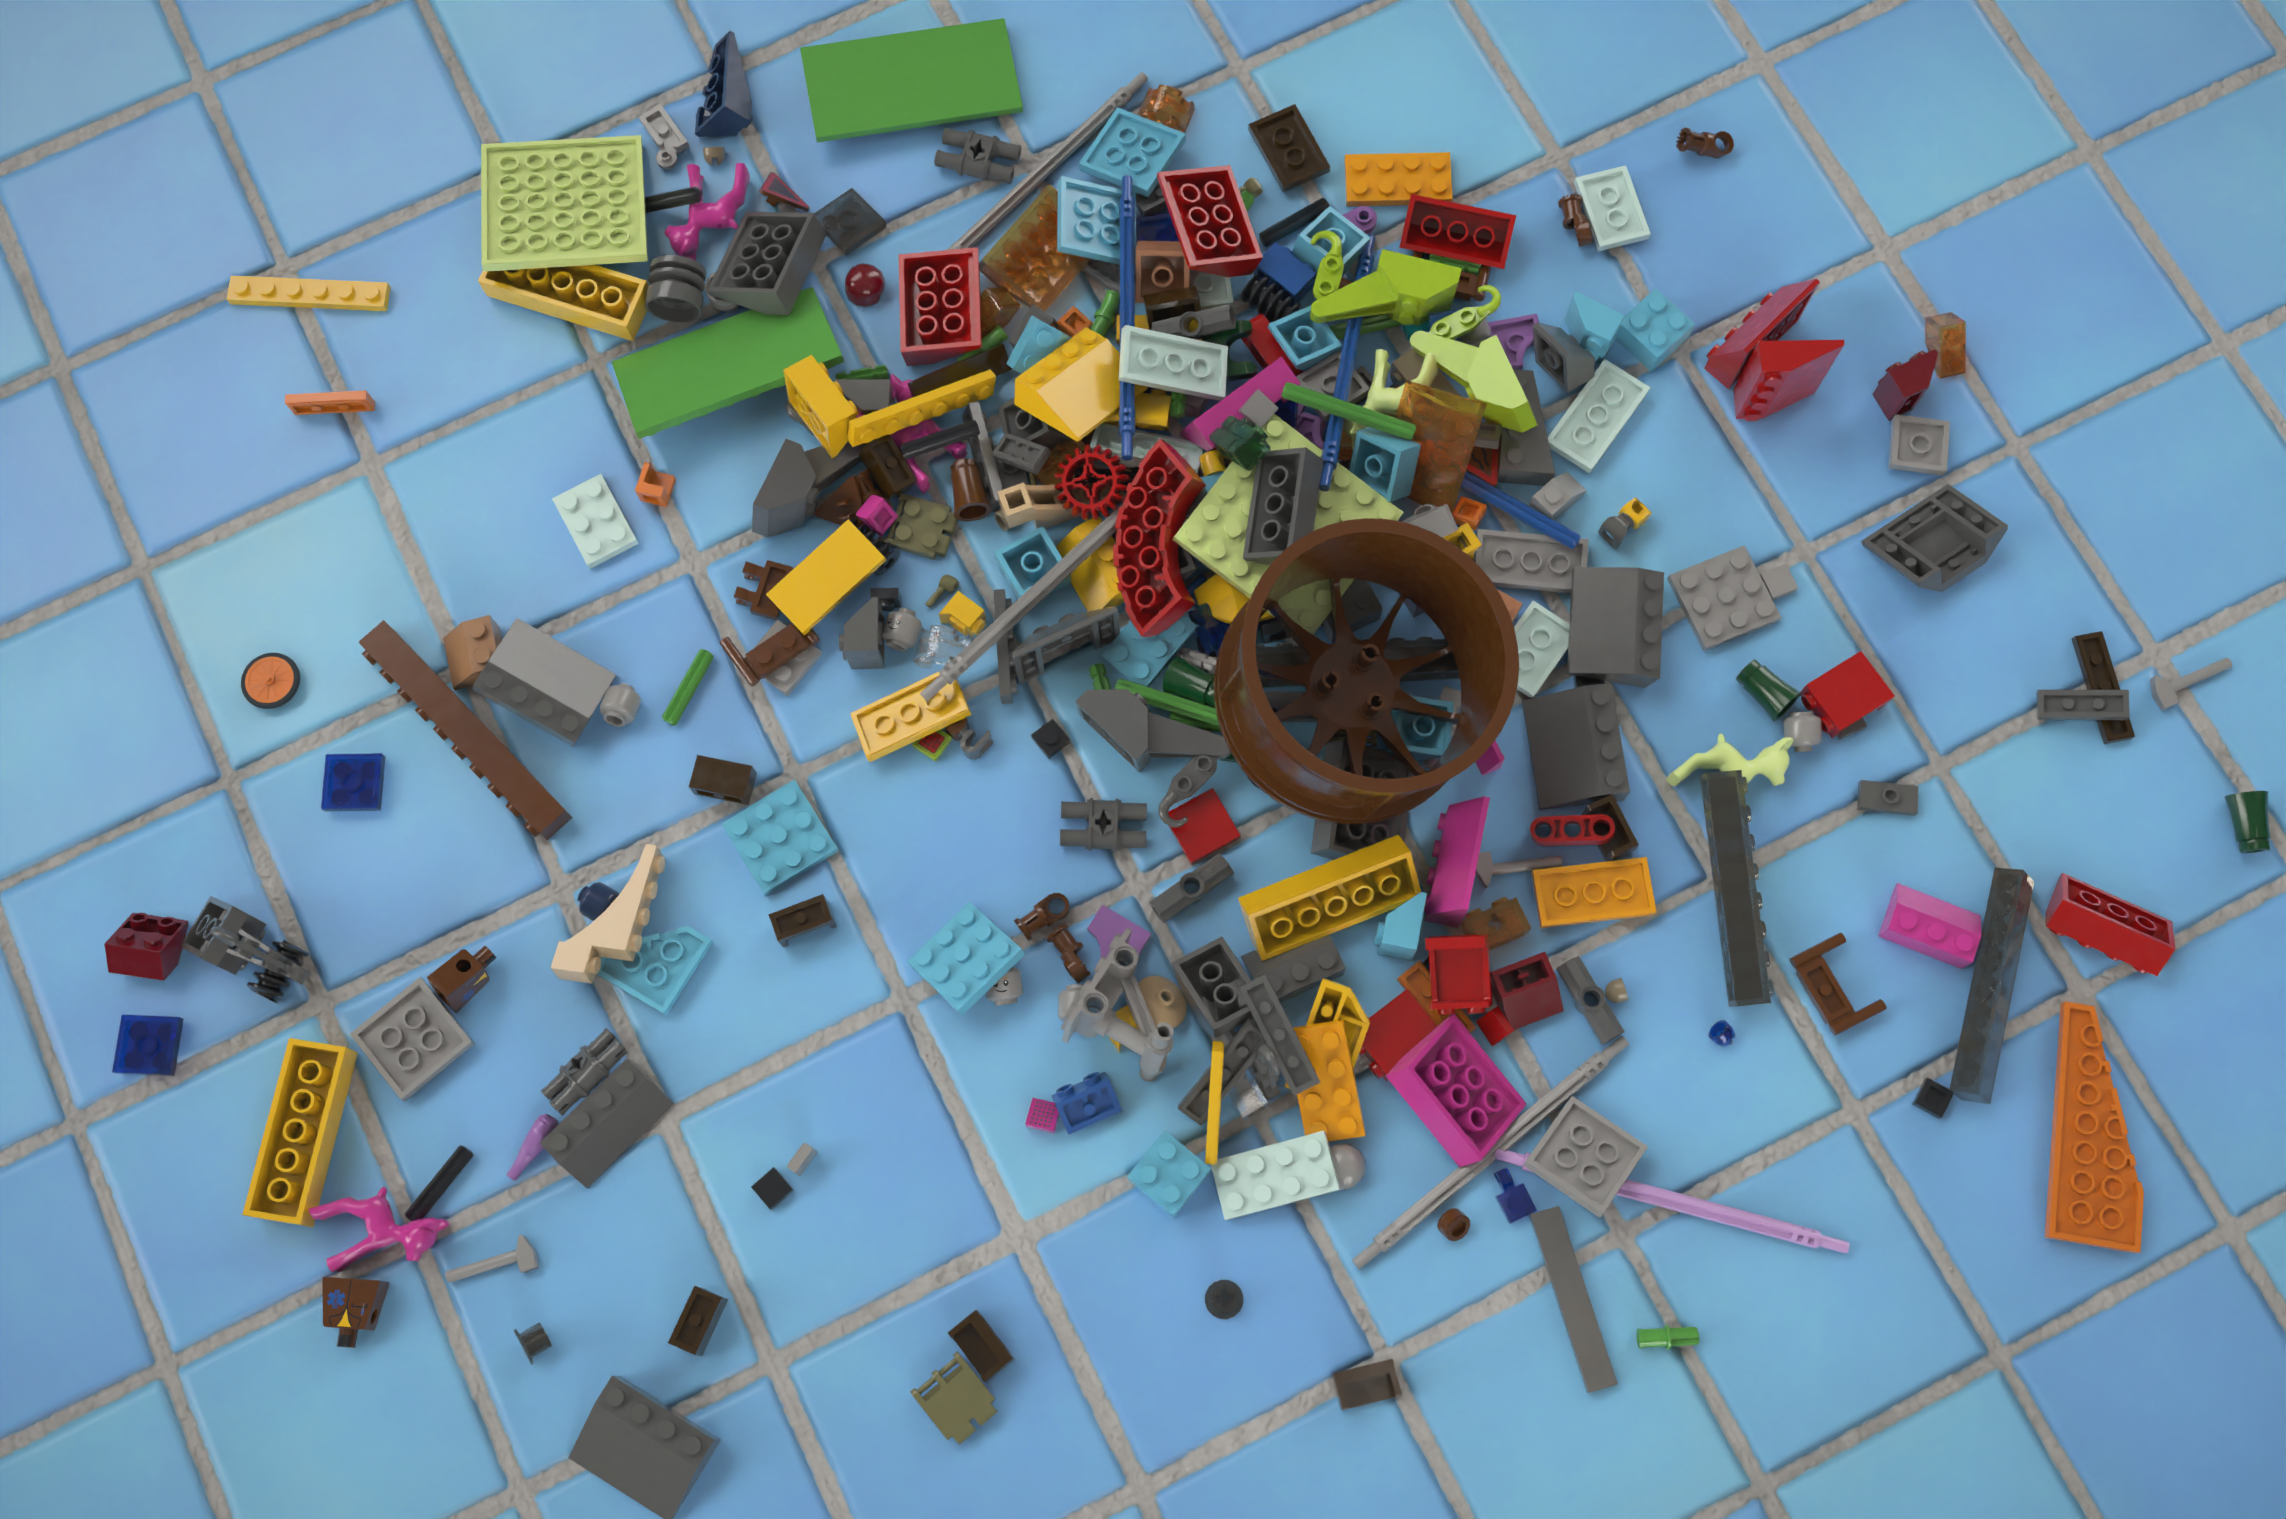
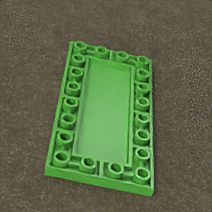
M1004 18L800 47L817 143L1023 112Z
M813 287L800 291L789 315L763 314L751 309L614 360L612 365L638 439L646 436H652L667 428L679 426L691 419L705 416L720 408L729 407L744 399L756 397L768 390L782 387L786 384L783 370L810 355L818 363L822 362L827 369L843 363L844 359Z

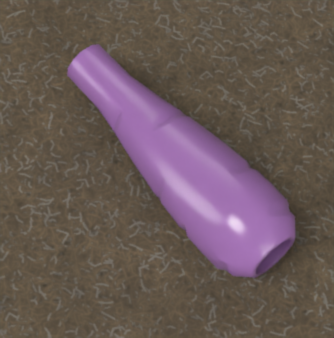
M549 1114L540 1115L536 1119L519 1150L514 1164L506 1174L509 1178L516 1181L527 1165L544 1149L540 1142L558 1125V1120Z

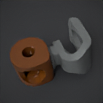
M967 717L945 727L946 733L953 740H960L962 751L969 759L975 760L980 758L993 744L990 731L988 730L973 747L971 746V741L976 734L972 729L969 730Z

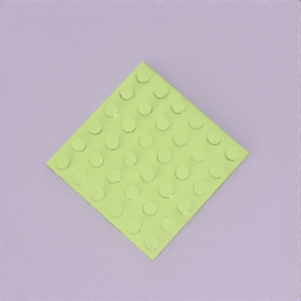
M641 135L481 144V252L483 272L648 261Z
M1275 414L1269 418L1261 429L1257 428L1172 539L1249 599L1260 578L1270 566L1243 559L1258 452L1306 447L1321 457L1323 451ZM1337 462V467L1332 473L1329 491L1319 490L1313 531L1330 524L1354 519L1373 518L1398 521L1404 512L1391 502H1388L1386 498ZM1329 579L1299 587L1278 600L1281 609L1294 622L1311 634L1316 632L1332 610ZM1340 579L1341 597L1354 579Z

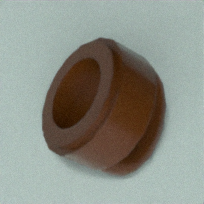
M1452 1208L1440 1217L1437 1228L1448 1240L1458 1241L1469 1231L1470 1220L1459 1209Z

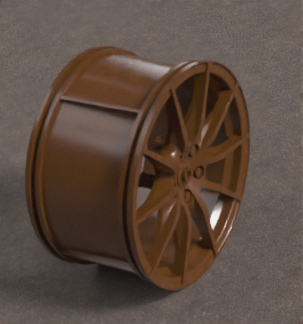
M1363 518L1327 525L1298 539L1271 563L1260 578L1251 598L1237 613L1226 631L1218 651L1213 682L1215 709L1222 735L1230 752L1246 775L1263 792L1292 811L1313 819L1338 824H1366L1397 817L1424 803L1439 791L1448 780L1476 762L1490 748L1502 731L1511 712L1518 685L1519 654L1515 629L1509 611L1490 578L1465 552L1441 536L1419 526L1388 519ZM1341 578L1374 582L1400 594L1380 628L1368 640L1362 641L1357 639L1346 620L1340 592ZM1329 579L1335 643L1327 644L1294 622L1281 609L1278 600L1299 587ZM1408 598L1432 619L1442 632L1449 646L1425 656L1388 660L1383 654L1393 621L1403 602ZM1267 610L1271 612L1297 645L1309 655L1310 660L1308 663L1277 666L1256 661L1257 626L1259 619ZM1453 654L1461 684L1460 713H1450L1418 702L1401 689L1399 684L1400 678L1408 672ZM1259 674L1306 688V692L1274 713L1264 693ZM1391 710L1417 716H1426L1434 720L1451 722L1457 725L1447 749L1429 771L1424 770L1410 754L1392 719ZM1313 716L1317 721V726L1309 748L1305 749L1288 733L1281 722L1294 717ZM1339 730L1344 731L1346 734L1351 773L1336 768L1316 757ZM1372 731L1377 732L1386 746L1414 776L1396 779L1363 776L1362 757L1368 733Z

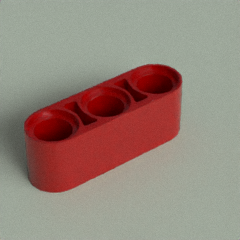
M1263 314L1250 319L1253 331L1250 336L1241 339L1264 370L1282 357L1295 376L1303 373L1302 370L1295 368L1267 328L1270 323Z
M1602 814L1542 816L1533 820L1530 832L1532 840L1537 845L1544 847L1604 845L1611 842L1614 838L1615 825L1609 816ZM1604 823L1608 825L1610 832L1605 836H1598L1594 832V827L1597 824ZM1575 824L1581 829L1579 835L1576 837L1567 836L1564 830L1568 825ZM1541 825H1547L1552 830L1551 834L1546 838H1540L1535 834L1536 829Z

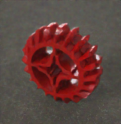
M1085 445L1084 454H1082L1079 448H1075L1074 453L1076 457L1073 458L1067 454L1065 456L1069 461L1067 466L1063 463L1058 465L1064 472L1063 474H1055V478L1062 480V483H1057L1054 485V488L1063 491L1057 498L1060 501L1066 500L1063 505L1064 509L1069 510L1073 507L1071 514L1075 517L1081 513L1082 519L1088 520L1091 513L1094 520H1099V511L1105 517H1108L1110 514L1107 508L1111 507L1116 511L1118 506L1115 504V501L1118 499L1120 502H1124L1125 500L1120 495V492H1128L1126 491L1127 486L1122 485V482H1127L1129 476L1121 473L1127 467L1124 464L1117 465L1121 458L1118 455L1111 458L1112 450L1109 448L1103 454L1100 445H1096L1093 453L1090 445ZM1094 461L1107 464L1112 475H1099L1097 468L1094 466ZM1083 465L1084 471L1082 475L1074 478L1072 481L1075 471ZM1091 477L1095 478L1096 480H1100L1096 483H1093L1092 491L1088 485H1084L1088 482H1091ZM1112 484L1109 494L1102 501L1098 502L1101 491ZM1072 490H1085L1090 504L1078 502Z

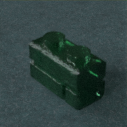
M1229 416L1221 424V428L1217 427L1209 435V440L1223 456L1246 471H1250L1258 463L1259 458L1262 459L1271 451V446L1266 441L1268 435L1258 425L1254 427L1245 417L1239 420L1234 416Z

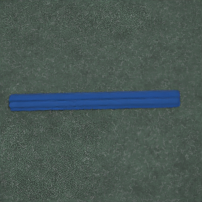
M1443 458L1435 466V472L1563 545L1571 549L1578 545L1581 538L1580 534Z

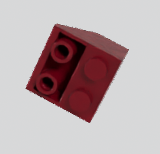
M1936 349L1927 353L1920 351L1913 355L1908 362L1903 364L1897 362L1886 369L1885 376L1878 381V386L1872 395L1888 421L1892 420L1895 414L1903 415L1912 411L1929 388L1938 357Z
M132 913L104 943L108 972L165 981L179 963L182 952L180 945L186 937L189 926L188 921L173 917L147 915L146 913Z
M1546 952L1491 972L1492 993L1498 1007L1514 1030L1564 1011L1557 978Z

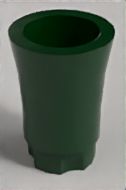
M1176 657L1170 663L1164 675L1163 691L1215 707L1214 675L1190 664L1181 657Z
M1755 659L1748 663L1736 677V680L1743 685V689L1762 706L1774 722L1783 716L1802 694V692L1784 682L1765 665L1762 666Z
M2249 791L2225 796L2234 827L2236 842H2239L2240 852L2255 853L2270 850L2268 791Z

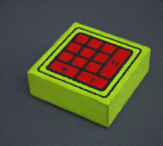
M938 730L915 741L912 746L937 762L952 738L943 731Z

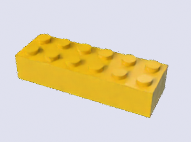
M597 265L485 272L482 270L478 279L480 286L489 297L630 341H634L647 312L645 300L649 285L646 280Z
M1396 835L1238 898L1251 942L1261 960L1264 961L1398 908L1419 894L1421 888L1411 851L1401 837Z
M289 1038L242 1215L307 1227L314 1226L315 1219L310 1215L309 1208L319 1206L358 1052L347 1047Z

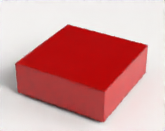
M1498 1006L1476 1021L1491 1046L1496 1045L1514 1031Z

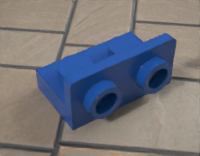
M1105 1072L1091 1073L1085 1076L1082 1082L1075 1085H1064L1052 1095L1068 1135L1122 1111Z

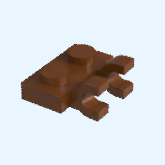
M767 560L765 567H761L746 561L742 570L745 574L744 578L752 581L760 580L756 592L737 586L734 594L736 604L743 606L751 605V614L777 621L781 610L766 594L788 575L794 567Z

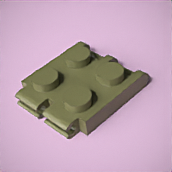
M900 493L898 497L900 503L896 511L898 517L892 523L888 536L884 538L883 545L890 542L894 549L935 560L936 555L946 557L951 537L944 535V533L953 535L958 522L954 517V513H951V507Z
M957 1351L953 1354L954 1358L939 1371H933L931 1373L933 1376L918 1389H912L910 1393L945 1438L949 1440L953 1437L960 1445L976 1431L970 1422L972 1419H975L982 1426L998 1411L991 1404L996 1400L995 1397ZM957 1363L960 1364V1365H959L955 1370H953L948 1376H946L945 1378L942 1377L946 1372H948V1371H949L953 1366H955ZM937 1381L938 1384L922 1397L921 1394Z

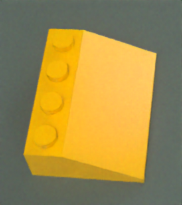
M1087 327L1015 378L1014 405L1075 441H1080L1120 410V381H1118L1119 351L1107 338ZM1135 384V398L1147 390L1148 387Z

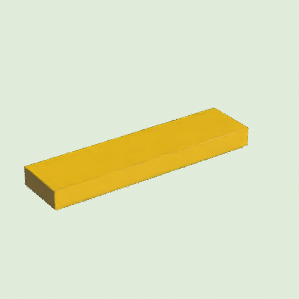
M1212 1041L1205 1164L1213 1165L1217 1163L1224 1060L1223 1041Z

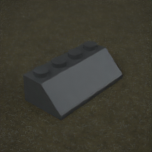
M1308 448L1258 452L1243 552L1244 560L1271 565L1286 548L1298 539L1313 532L1323 459Z
M627 1058L561 1121L540 1144L566 1171L583 1186L589 1188L674 1103L636 1063Z

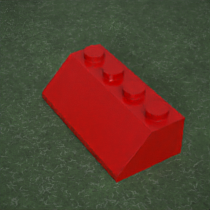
M1411 194L1399 248L1504 269L1517 215Z
M2061 873L2045 912L2046 927L2059 936L2065 935L2076 940L2083 947L2097 949L2112 960L2126 962L2141 973L2148 972L2158 976L2176 950L2172 921L2067 874Z

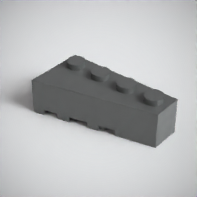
M1513 369L1538 426L1523 433L1502 427L1498 482L1544 486L1554 478L1555 470L1534 372L1532 370Z

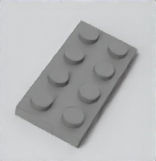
M1485 529L1477 530L1476 536L1482 545L1475 551V562L1496 587L1571 593L1572 569L1574 567H1587L1589 539L1580 538L1578 545L1571 549L1548 535Z

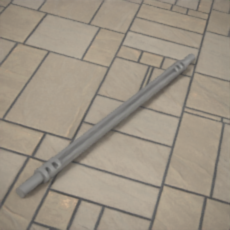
M1141 72L1126 87H1121L1092 116L947 250L972 248L1103 126L1117 107L1123 108L1132 99V95L1148 81V77Z
M1119 507L940 670V675L920 695L928 702L947 683L951 685L1117 531L1115 524Z
M1620 1036L1601 1053L1596 1052L1513 1121L1481 1161L1458 1167L1373 1238L1374 1242L1352 1259L1354 1265L1360 1270L1381 1251L1385 1253L1497 1159V1156H1495L1497 1149L1502 1151L1508 1150L1609 1066L1608 1062L1629 1045L1628 1041L1623 1036Z

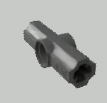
M1227 304L1199 312H1186L1182 316L1153 322L1151 330L1191 339H1201L1205 335L1236 328V317L1232 305ZM1197 319L1198 328L1194 332H1190V322Z
M1218 853L1193 872L1184 874L1180 881L1151 900L1149 904L1157 917L1165 923L1189 905L1199 902L1206 893L1228 879L1234 872L1227 860ZM1193 882L1200 889L1197 893L1189 894L1184 890V886L1187 883Z
M1579 956L1568 960L1556 968L1575 1000L1576 1009L1584 1015L1601 1045L1624 1033L1623 1028L1606 1002L1604 991L1595 984ZM1585 994H1591L1596 998L1597 1005L1595 1007H1589L1584 1003L1583 996Z

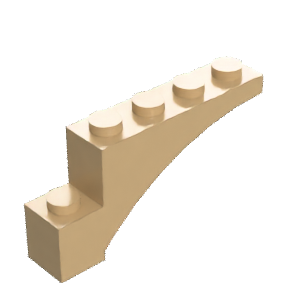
M1127 468V469L1125 470V471L1132 472L1130 468ZM1023 482L997 492L999 503L1009 528L1033 520L1036 529L1042 526L1046 529L1077 517L1071 514L1073 507L1069 510L1063 508L1066 500H1058L1057 496L1063 491L1056 490L1054 488L1056 484L1025 485ZM1086 483V484H1084V485H1088V486L1091 488V491H1092L1093 484H1091V483ZM1112 486L1106 487L1101 491L1098 502L1102 501L1109 494ZM1072 490L1078 502L1090 504L1085 490ZM1121 491L1120 495H1122L1125 498L1127 492Z
M645 845L640 861L630 880L619 896L597 919L567 941L558 942L551 969L559 979L592 984L595 974H598L601 967L600 957L634 961L636 952H639L641 949L643 927L649 922L651 900L655 899L657 895L658 876L665 868V857L657 845Z

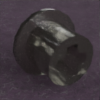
M1218 1280L1212 1283L1205 1294L1207 1310L1219 1319H1229L1237 1315L1243 1306V1294L1239 1286L1230 1280Z
M540 1322L521 1333H518L516 1329L513 1330L519 1345L531 1365L534 1364L532 1359L534 1356L552 1347Z

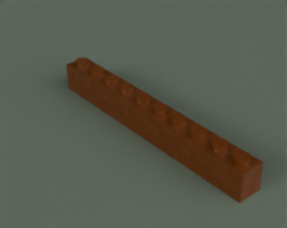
M385 620L358 642L365 649L361 654L373 666L378 663L383 668L379 673L390 684L395 681L401 687L397 692L408 703L413 700L418 705L415 711L426 722L431 719L436 724L433 730L444 741L449 738L454 743L451 749L462 760L467 757L473 763L469 768L480 779L485 776L491 782L487 787L498 798L504 796L509 801L505 806L514 816L518 818L522 815L528 821L524 826L534 837L540 834L548 840L573 818Z

